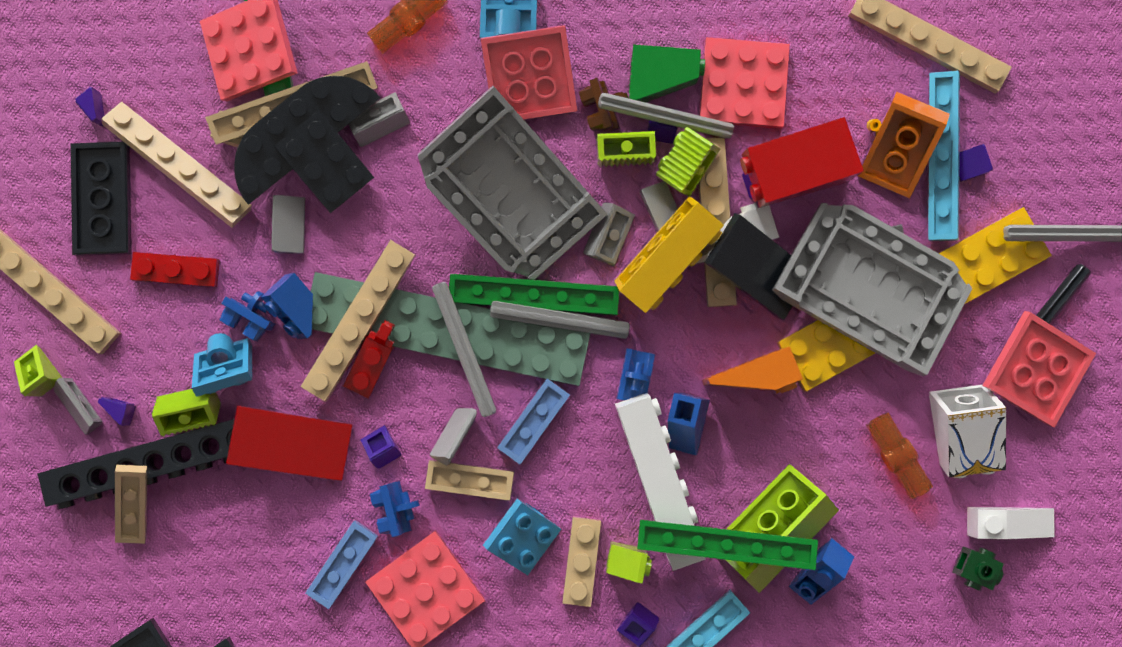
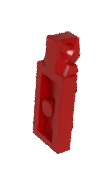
M384 320L377 333L372 330L370 331L343 387L369 399L394 348V341L389 339L395 326L394 324Z

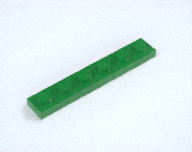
M450 274L449 290L454 303L491 306L493 301H500L555 311L618 315L619 289L617 286Z
M640 519L637 549L816 570L818 540Z

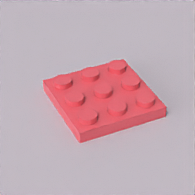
M247 0L200 21L219 96L222 101L228 102L297 74L278 0Z
M565 25L481 38L488 89L494 86L523 120L577 111Z
M706 37L704 47L705 71L704 76H702L699 116L733 125L782 129L784 127L790 44Z
M1024 311L982 386L1044 424L1055 428L1096 353L1033 313Z
M436 530L365 581L411 647H423L486 600Z

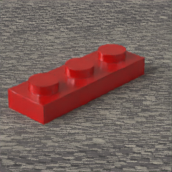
M133 252L130 280L217 288L220 260L215 258Z

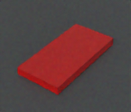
M237 406L226 464L342 481L352 424Z

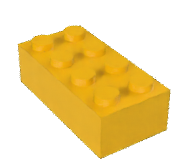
M689 196L614 280L619 291L645 313L649 309H656L664 299L663 293L669 287L674 288L683 278L681 273L688 265L692 267L700 260L703 255L701 251L708 243L712 245L718 240L722 234L721 228L724 225L699 202Z

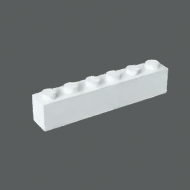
M645 393L616 403L615 407L654 520L694 526V523L698 522L694 507H688L685 497L689 496V492L684 479H678L676 470L680 469V465L675 452L670 453L666 443L671 442L666 425L660 426L657 416L662 415L657 399L651 400L650 395ZM666 553L673 571L706 560L705 557Z

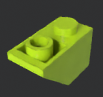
M610 542L606 573L637 583H643L644 576L649 577L652 564V559H650L646 550H638L637 546Z

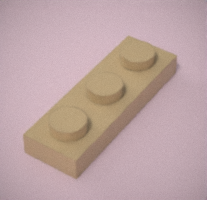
M429 460L425 489L510 501L514 471L450 463L446 466L438 461Z
M116 465L115 543L145 544L147 527V466Z
M573 517L562 604L591 607L601 520Z

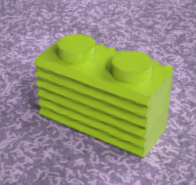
M686 127L684 131H681L675 137L674 147L671 152L659 162V171L656 172V176L679 192L690 196L721 148Z
M655 131L597 134L598 166L600 168L603 165L605 167L608 165L613 167L614 164L617 167L620 164L622 166L625 164L628 166L630 164L634 166L638 164L640 166L642 163L645 166L647 163L652 165L656 158Z
M192 389L157 396L152 418L161 436L170 435L171 433L176 434L177 431L181 433L183 430L187 432L188 429H198L199 426L202 428L205 425L209 427L210 424L215 425L217 422L221 402L216 392L196 397Z

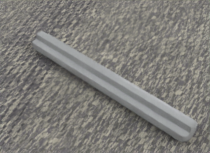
M602 93L598 101V107L601 109L684 129L688 127L693 131L722 138H731L734 130V125L731 123L608 93Z
M1008 225L1003 229V238L1006 241L1122 242V225Z
M446 282L438 283L432 287V290L480 413L483 417L496 413L495 405Z
M493 301L490 308V316L492 318L623 339L628 337L630 330L628 322L500 301Z

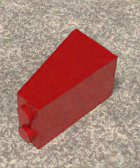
M845 117L749 147L742 153L743 158L740 159L742 170L745 175H749L752 183L750 185L752 199L754 202L758 201L760 208L847 183L864 172Z

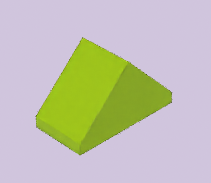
M37 345L14 361L20 392L24 396L41 397L55 386L57 379L63 378Z

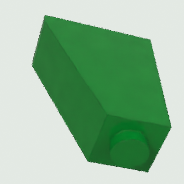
M633 44L628 98L646 103L696 85L699 76H704L705 59H700L701 49Z

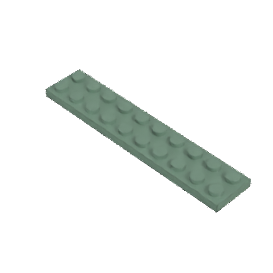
M315 272L311 287L313 294L312 329L333 334L364 282ZM395 289L371 330L377 333L381 324L386 320L395 325L389 337L390 340L394 341L393 347L460 361L436 298ZM455 303L479 365L576 386L580 385L590 333L492 318L490 316V309L464 303Z

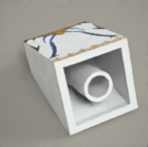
M982 385L929 392L939 464L949 478H964L972 474H993L995 471L1006 470V407Z

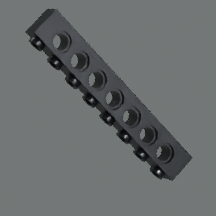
M235 419L37 473L45 507L56 505L57 510L75 506L74 500L84 497L85 502L103 498L102 492L112 490L114 495L116 465H127L129 462H132L135 466H147V485L158 483L157 477L166 474L168 479L186 475L185 469L195 467L196 472L212 468L213 461L223 459L224 464H226ZM213 438L219 443V450L216 454L211 453L208 448V444ZM185 446L191 450L189 461H185L181 457V450ZM157 454L161 455L164 461L160 469L154 465V457ZM102 469L108 475L105 484L99 480V473ZM74 477H76L80 483V487L77 492L74 491L71 486V482Z

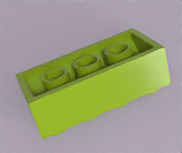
M789 464L727 529L812 539L839 509L823 491ZM726 560L759 593L785 567Z

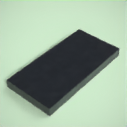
M123 141L70 143L72 255L132 254L130 146Z
M734 213L704 263L779 319L785 320L793 305L782 300L772 291L791 255L742 215Z

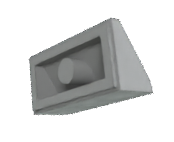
M396 92L376 101L350 122L349 126L358 144L363 147L408 125L410 120Z
M665 181L640 190V195L657 232L678 209Z
M273 195L272 251L274 253L304 254L305 198Z
M603 203L601 207L607 215L593 227L583 254L615 266L635 214L613 203Z
M59 378L56 380L54 392L85 435L103 424L99 415L72 378Z
M458 408L454 411L430 453L431 458L446 466L451 463L476 418L477 410L474 408Z

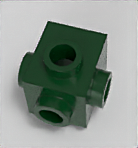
M963 546L952 573L966 578L964 584L978 591H981L983 587L993 590L1002 580L1004 563L995 560L997 554L980 547L977 552Z

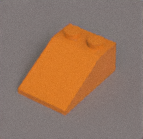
M896 92L862 165L864 172L859 174L858 177L910 198L947 125L950 114Z
M789 346L702 379L704 385L766 391L775 390L777 394L797 388L795 382L803 378Z

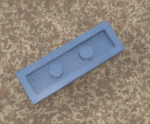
M546 379L497 448L518 464H521L570 394L549 379Z
M354 520L305 594L327 609H330L378 538V535Z

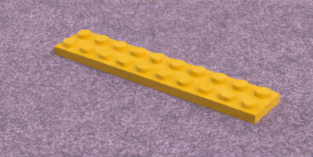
M1024 207L939 253L955 263L961 278L972 287L965 304L1052 256L1044 241H1006L1003 238L1005 226L1034 225ZM819 320L777 342L780 349L790 346L803 378L799 383L804 392L875 354V352Z

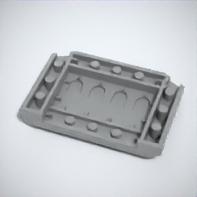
M494 86L490 87L417 154L426 186L504 270L512 273L516 272L532 280H535L607 215L596 200Z
M821 203L772 291L787 303L901 368L923 377L928 375L972 287L961 278L958 273L959 269L953 261L856 206L845 204L843 206L827 205L828 203Z

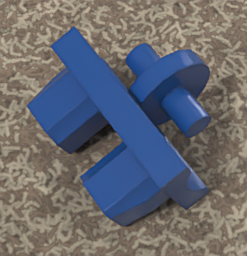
M257 291L254 296L246 292L242 295L241 300L248 303L247 307L226 296L221 303L226 307L222 312L220 321L232 328H236L242 316L250 321L242 334L258 342L266 330L272 331L276 325L256 312L257 310L265 314L268 312L264 307L265 303H263L261 298L264 293L261 291Z
M626 349L616 399L625 401L648 393L655 354Z
M400 481L379 486V490L370 494L374 508L381 506L385 508L386 517L377 519V527L380 534H391V537H395L412 531L409 521L414 519L412 508L418 507L420 504L419 500L410 502L408 491L402 492Z

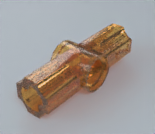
M401 0L390 10L389 16L368 31L367 35L383 54L405 36L410 37L421 30L426 20L444 7L448 1Z
M886 412L866 424L881 450L880 456L883 462L893 474L895 473L909 498L914 499L927 493L933 485L917 461L919 456L915 448L907 438L902 436L890 414Z

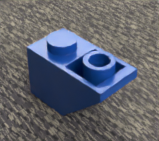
M295 273L286 274L264 293L261 298L266 303L264 304L266 310L272 316H278L285 324L283 328L292 338L307 339L312 335L313 294Z
M674 393L668 417V433L671 439L669 449L692 455L698 454L710 400L684 393Z
M832 538L817 550L816 570L801 569L790 583L789 588L812 605L845 579L855 556Z

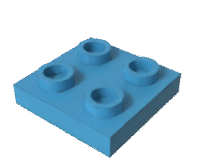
M481 0L480 41L481 38L536 30L537 0Z
M214 334L208 339L207 350L194 354L192 390L196 397L212 394L234 385L239 386L252 380L253 346L249 338L233 342L231 337L226 334Z
M517 498L483 546L489 552L528 576L559 534L561 528L534 507Z

